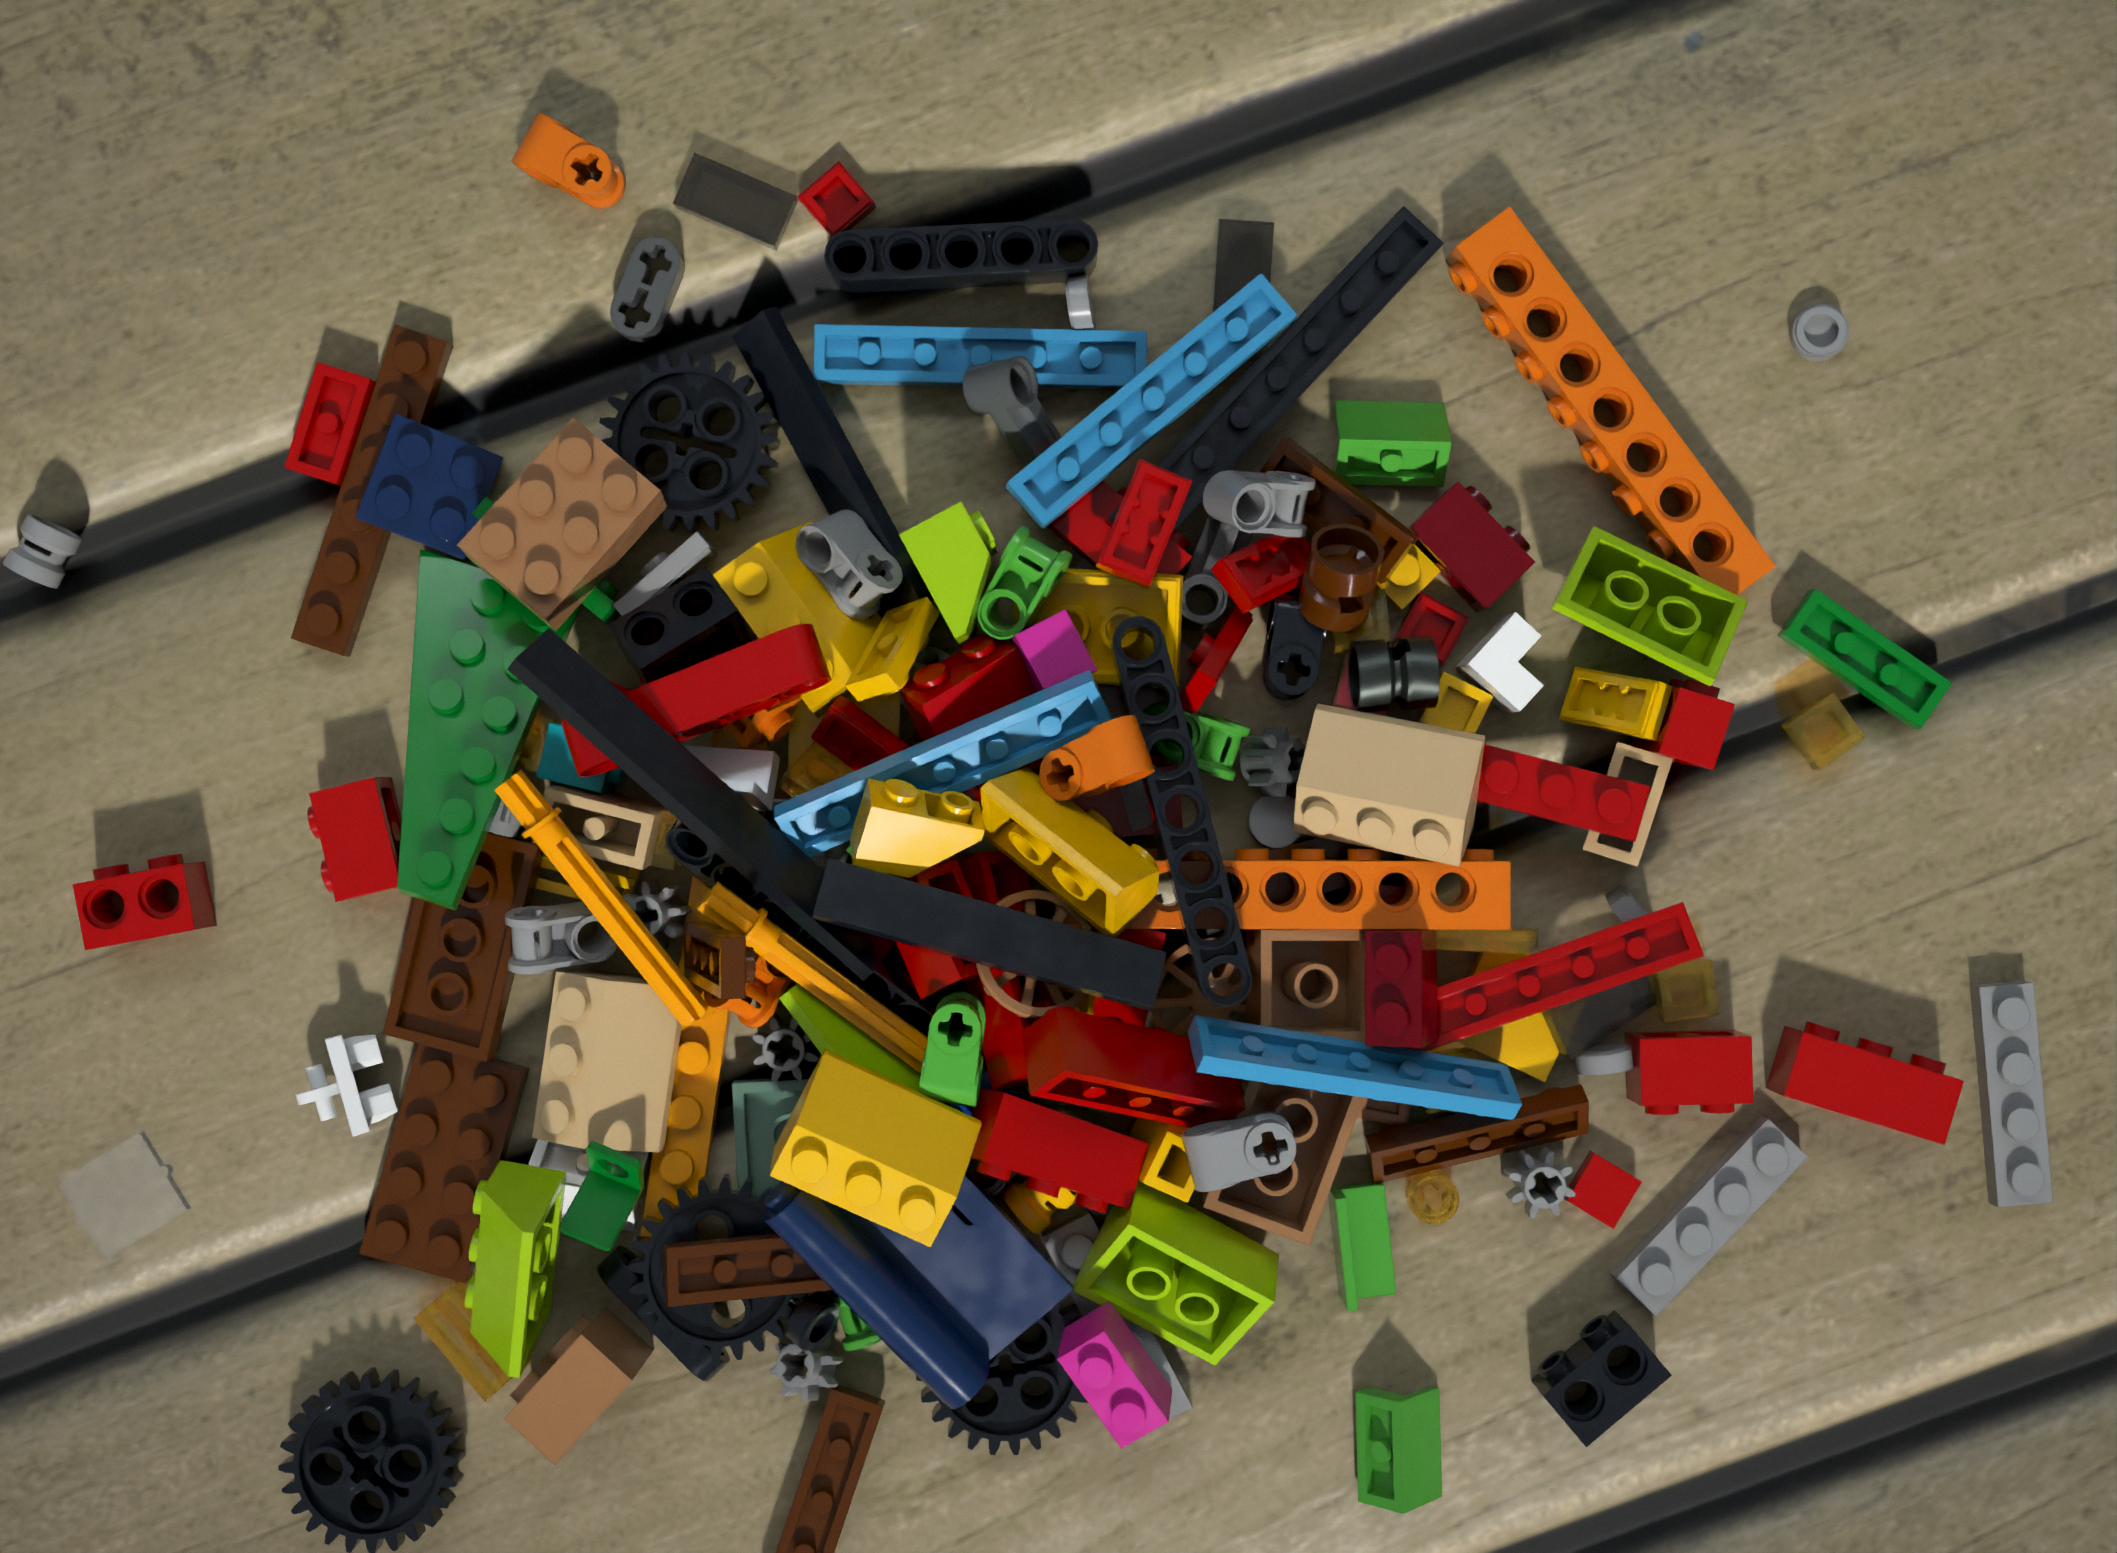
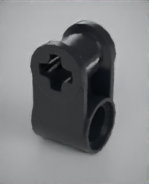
M1289 592L1271 600L1267 624L1268 643L1263 670V683L1267 691L1275 698L1283 701L1295 700L1303 696L1316 682L1319 674L1322 646L1327 633L1326 629L1315 626L1301 614L1298 606L1299 594ZM1288 660L1295 662L1294 669L1296 672L1303 673V677H1299L1292 686L1286 684L1287 678L1285 674L1277 672V669H1282Z

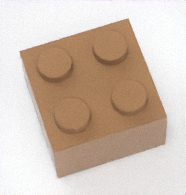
M1246 929V954L1252 973V987L1249 995L1246 997V1023L1365 1042V931L1371 929Z
M606 1306L593 1320L584 1313L510 1394L517 1404L504 1420L551 1463L556 1465L631 1383L654 1350Z

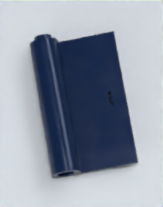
M965 1173L957 1199L953 1205L969 1221H966L952 1206L931 1247L783 1181L779 1182L764 1199V1204L768 1207L763 1216L764 1221L949 1409H956L970 1401L979 1392L989 1376V1361L1074 1291L1073 1284L967 1173Z

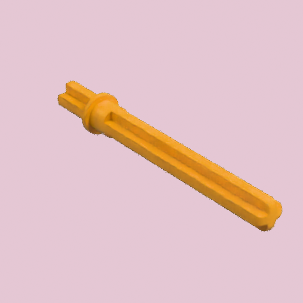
M522 769L495 788L494 791L525 828L526 831L521 835L525 839L530 836L542 852L545 853L678 1022L686 1026L693 1024L701 1018L708 1010L706 1001L558 816L562 812L560 807L552 809Z
M719 882L707 891L702 902L697 907L698 911L721 928L746 937L747 947H753L755 953L921 1074L924 1053L927 1048V1036L766 918L768 914L766 909L760 908L757 911Z

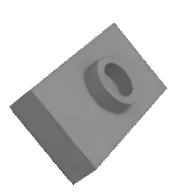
M696 531L669 556L666 552H661L652 558L640 571L643 579L613 606L622 616L669 589L680 579L689 577L704 568L718 556V551L706 537Z

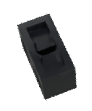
M706 567L689 577L680 579L669 589L608 624L624 656L645 685L751 642L738 609Z
M1615 1310L1608 1316L1600 1315L1587 1323L1580 1333L1581 1339L1565 1352L1559 1350L1549 1355L1538 1368L1539 1374L1531 1380L1585 1447L1589 1446L1672 1376L1633 1328ZM1627 1345L1629 1353L1626 1360L1618 1366H1608L1607 1358L1609 1353L1617 1346ZM1578 1381L1587 1382L1586 1392L1579 1400L1573 1402L1564 1400L1565 1392L1572 1383Z

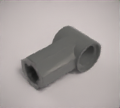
M1016 356L970 366L966 370L963 378V391L969 408L980 416L990 414L1013 452L1022 461L1024 466L1029 465L1061 438V435L1037 398V376L1027 358Z
M1210 516L1207 517L1183 578L1182 626L1189 630L1202 631L1209 629L1218 621L1226 608L1229 594L1211 571V568L1219 559L1248 546L1252 533L1243 532ZM1194 590L1205 591L1213 599L1214 611L1205 616L1195 615L1186 606V594Z

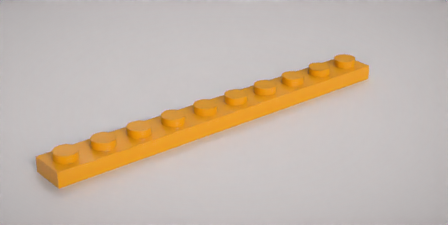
M723 727L713 730L711 747L744 749ZM767 740L747 750L769 751L770 742ZM694 872L692 874L688 906L692 907V912L687 914L686 922L707 921L717 925L697 910L704 895L713 887ZM683 936V943H682V950H681V957H680V964H679V969L683 972V974H684V936ZM690 981L704 999V989ZM708 1006V1010L696 1022L686 1026L682 1025L665 1146L663 1152H652L643 1220L646 1215L662 1220L664 1217L657 1206L658 1201L662 1197L677 1205L679 1201L676 1190L679 1185L684 1184L695 1195L698 1194L700 1178L703 1176L708 1177L731 1011L727 1009L720 1011ZM700 1219V1221L698 1222V1230H699V1232H700L701 1219ZM642 1225L640 1236L652 1237V1234ZM680 1239L678 1243L689 1241H687L686 1239Z

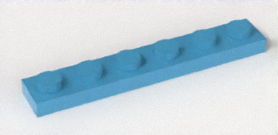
M1260 273L1010 479L1006 484V489L1036 524L1044 530L1291 325L1296 319L1297 313L1263 274Z
M815 324L813 376L818 384L963 387V378L970 366L1023 356L1029 360L1036 372L1038 388L1120 390L1143 371L1147 365V331Z
M1087 670L775 805L774 819L783 834L806 855L812 857L850 840L868 778L883 782L889 779H899L912 784L917 789L940 794L945 791L961 793L1043 758L1050 751L1087 734L1086 732L1093 727L1113 718L1091 671Z
M1198 1015L1194 1016L1188 1030L1195 1069L1198 1073L1514 1120L1522 1106L1507 1064L1400 1047L1365 1046V1042Z

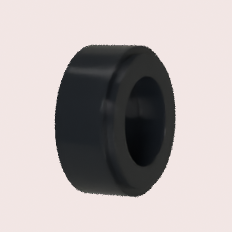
M822 1291L809 1295L796 1307L790 1316L786 1326V1336L802 1350L807 1351L818 1347L831 1335L837 1326L840 1318L839 1304Z

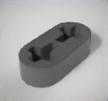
M653 236L645 238L636 245L611 303V321L615 328L630 341L646 342L659 334L683 279L685 271L683 257L675 245L666 238ZM661 251L665 252L664 257L671 265V268L668 272L659 270L650 286L648 283L652 271L645 264V261L648 257L657 259ZM645 293L647 298L644 303V309L650 315V319L647 323L638 321L634 329L630 328L631 321L624 313L627 308L637 309Z

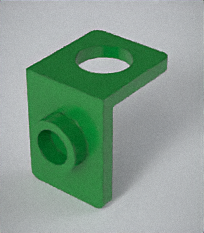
M590 1141L586 1148L590 1170L559 1227L561 1233L601 1250L610 1251L645 1187L642 1163L636 1158ZM605 1160L610 1161V1162H613V1163L619 1165V1166L622 1167L624 1170H621V1169H618V1168L612 1166L611 1164H609V1163L606 1162Z

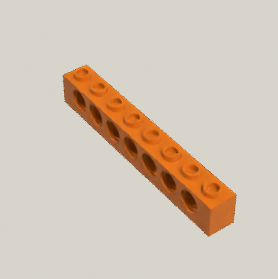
M1509 206L1456 245L1446 258V261L1451 266L1448 268V274L1452 282L1464 295L1472 294L1483 309L1481 319L1488 331L1496 339L1501 340L1504 338L1516 354L1513 360L1520 374L1530 384L1537 382L1549 399L1546 402V406L1551 416L1561 427L1565 429L1570 427L1582 443L1579 446V451L1585 462L1595 472L1600 473L1602 471L1615 489L1612 491V496L1616 504L1627 516H1636L1648 532L1645 535V541L1654 555L1666 561L1668 560L1670 563L1736 595L1775 568L1776 565L1512 208ZM1502 269L1511 272L1517 280V291L1505 292L1498 288L1494 281V271ZM1528 314H1539L1546 318L1550 325L1549 337H1538L1529 330L1527 325ZM1562 358H1572L1580 364L1583 372L1581 382H1572L1563 376L1560 370ZM1595 402H1604L1611 406L1615 413L1613 427H1605L1597 422L1593 413ZM1629 446H1637L1645 452L1648 459L1645 472H1638L1629 465L1626 456ZM1663 490L1672 491L1679 498L1680 511L1677 517L1669 516L1662 510L1660 495ZM1697 534L1706 536L1712 543L1713 553L1708 562L1699 559L1693 550V541Z
M1143 848L1156 861L1160 874L1168 872L1165 859H1157L1156 848ZM1239 848L1235 849V859H1222L1225 872L1232 873L1239 883V891L1235 899H1233V904L1240 929L1511 930V861L1494 860V849H1466L1460 866L1404 855V860H1381V850L1347 849V859H1325V849H1291V859H1269V849ZM1198 851L1186 853L1181 858L1179 864L1182 878L1194 885L1204 882L1211 871L1208 858ZM1286 872L1294 881V893L1287 902L1274 904L1266 895V883L1272 875ZM1341 872L1349 880V895L1341 903L1330 904L1322 893L1323 882L1329 875ZM1396 872L1404 879L1406 891L1400 901L1394 904H1386L1380 897L1379 885L1386 875ZM1454 873L1461 882V893L1454 902L1443 904L1436 895V884L1443 875ZM1153 898L1125 929H1183L1176 901L1165 904ZM1055 904V913H1056V911L1058 910V908L1060 907V906H1058V905H1056V904ZM1214 907L1201 909L1194 919V929H1224L1225 927L1223 914ZM1070 913L1067 914L1062 922L1081 928L1077 920ZM1090 923L1092 929H1097Z

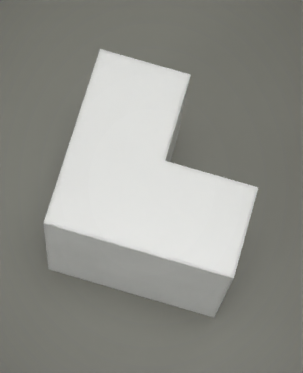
M1516 612L1503 616L1455 668L1477 688L1493 695L1491 701L1505 714L1520 712L1544 686L1518 662L1542 635Z

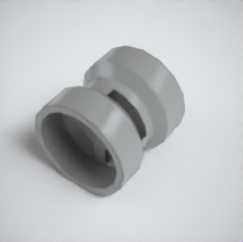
M28 514L20 528L23 538L18 546L9 549L3 565L34 582L57 589L65 576L63 564L68 556L77 553L83 539L56 523L33 514Z

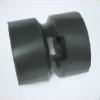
M1432 636L1398 638L1394 647H1389L1384 639L1351 641L1348 653V679L1353 709L1360 712L1388 711L1393 702H1397L1402 710L1436 708L1439 698L1440 677L1438 655Z

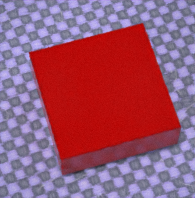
M840 161L797 196L799 202L830 238L838 232L851 230L876 208L875 202Z
M1420 592L1413 601L1393 642L1396 643L1398 638L1432 636L1437 650L1439 667L1445 665L1470 617Z
M1590 1150L1568 1186L1576 1193L1575 1197L1565 1196L1564 1199L1614 1229L1642 1181Z

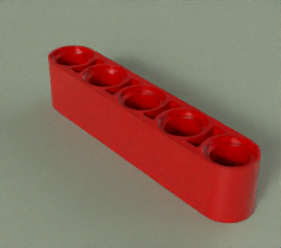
M799 624L779 630L624 694L679 743H682L818 689L829 683L832 679L814 626L812 624ZM565 719L561 721L562 730L577 776H595L619 768Z

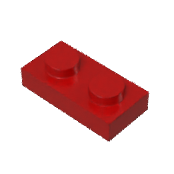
M317 362L284 468L341 486L376 382L370 378Z

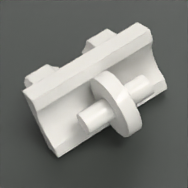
M342 1034L325 1038L336 1082L328 1083L322 1063L305 1068L311 1089L295 1094L298 1105H303L315 1101L320 1121H325L337 1117L332 1096L340 1094L352 1136L370 1132L368 1125L379 1122L397 1112L389 1083L358 1092L353 1071L383 1063L376 1035H360L343 1039Z

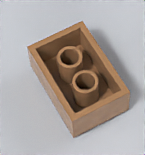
M573 417L457 546L480 569L554 631H557L666 509L667 504L660 489Z
M1241 1079L1240 1083L1245 1109L1229 1120L1262 1111L1278 1113L1288 1121L1293 1131L1297 1153L1293 1163L1286 1170L1277 1174L1242 1181L1221 1190L1199 1192L1204 1208L1310 1246L1364 1098ZM1272 1131L1262 1133L1261 1145L1265 1148V1152L1271 1153L1276 1151L1277 1140L1273 1136Z

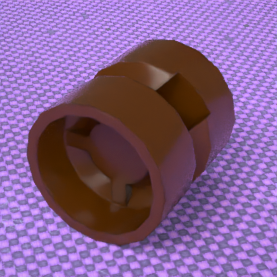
M1332 524L1321 528L1313 535L1298 598L1300 612L1310 623L1321 629L1337 632L1350 631L1360 627L1367 620L1384 557L1382 543L1374 534L1362 527L1350 524Z

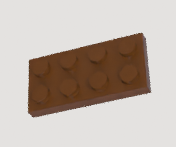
M488 832L457 910L422 899H414L384 1025V1035L485 1062L495 1059L515 973L508 970V959L513 956L511 927L505 924V913L509 910L531 906L543 858V852L536 843Z
M417 1044L359 1254L466 1283L471 1279L476 1262L469 1261V1248L473 1234L480 1225V1215L473 1213L475 1192L481 1180L488 1181L499 1161H504L530 1070L529 1067L496 1058L485 1062Z

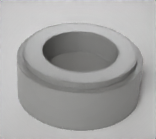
M1088 274L1070 276L1065 280V290L1072 330H1095V311Z
M1814 304L1801 311L1793 320L1789 333L1790 342L1793 349L1802 358L1814 362L1825 361L1836 355L1845 346L1849 337V324L1845 315L1836 307L1829 304Z
M1285 795V797L1261 796L1252 804L1248 812V828L1252 836L1259 843L1271 848H1282L1297 840L1301 833L1293 832L1295 799L1288 795Z
M1609 1043L1580 1048L1574 1053L1577 1074L1580 1075L1614 1074L1628 1071L1634 1067L1631 1047L1627 1044Z

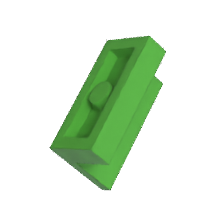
M1335 400L1334 416L1337 438L1332 471L1351 485L1444 487L1452 443L1445 403Z
M1372 1181L1331 1186L1328 1200L1339 1296L1347 1311L1359 1310L1358 1298L1396 1294L1384 1183L1374 1184Z
M1430 1385L1406 1395L1371 1387L1356 1391L1358 1502L1405 1514L1441 1498L1442 1466L1439 1387Z

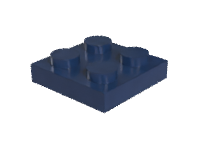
M395 413L355 518L464 560L466 555L457 544L479 521L471 513L485 497H489L504 457Z

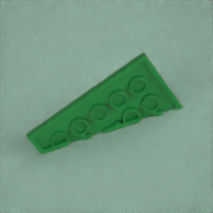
M420 549L397 888L403 894L457 910L502 800L494 789L512 776L542 702L541 698L507 669L514 659L548 628L566 642L580 606L575 609L557 631H554L482 569Z

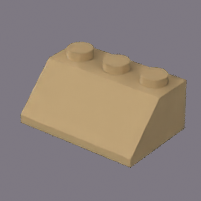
M1317 704L1296 786L1293 832L1460 866L1474 827L1485 735Z
M591 968L556 971L532 1138L580 1149H586L589 1142L594 1141L617 1151L657 1153L664 1151L682 1025L644 978Z

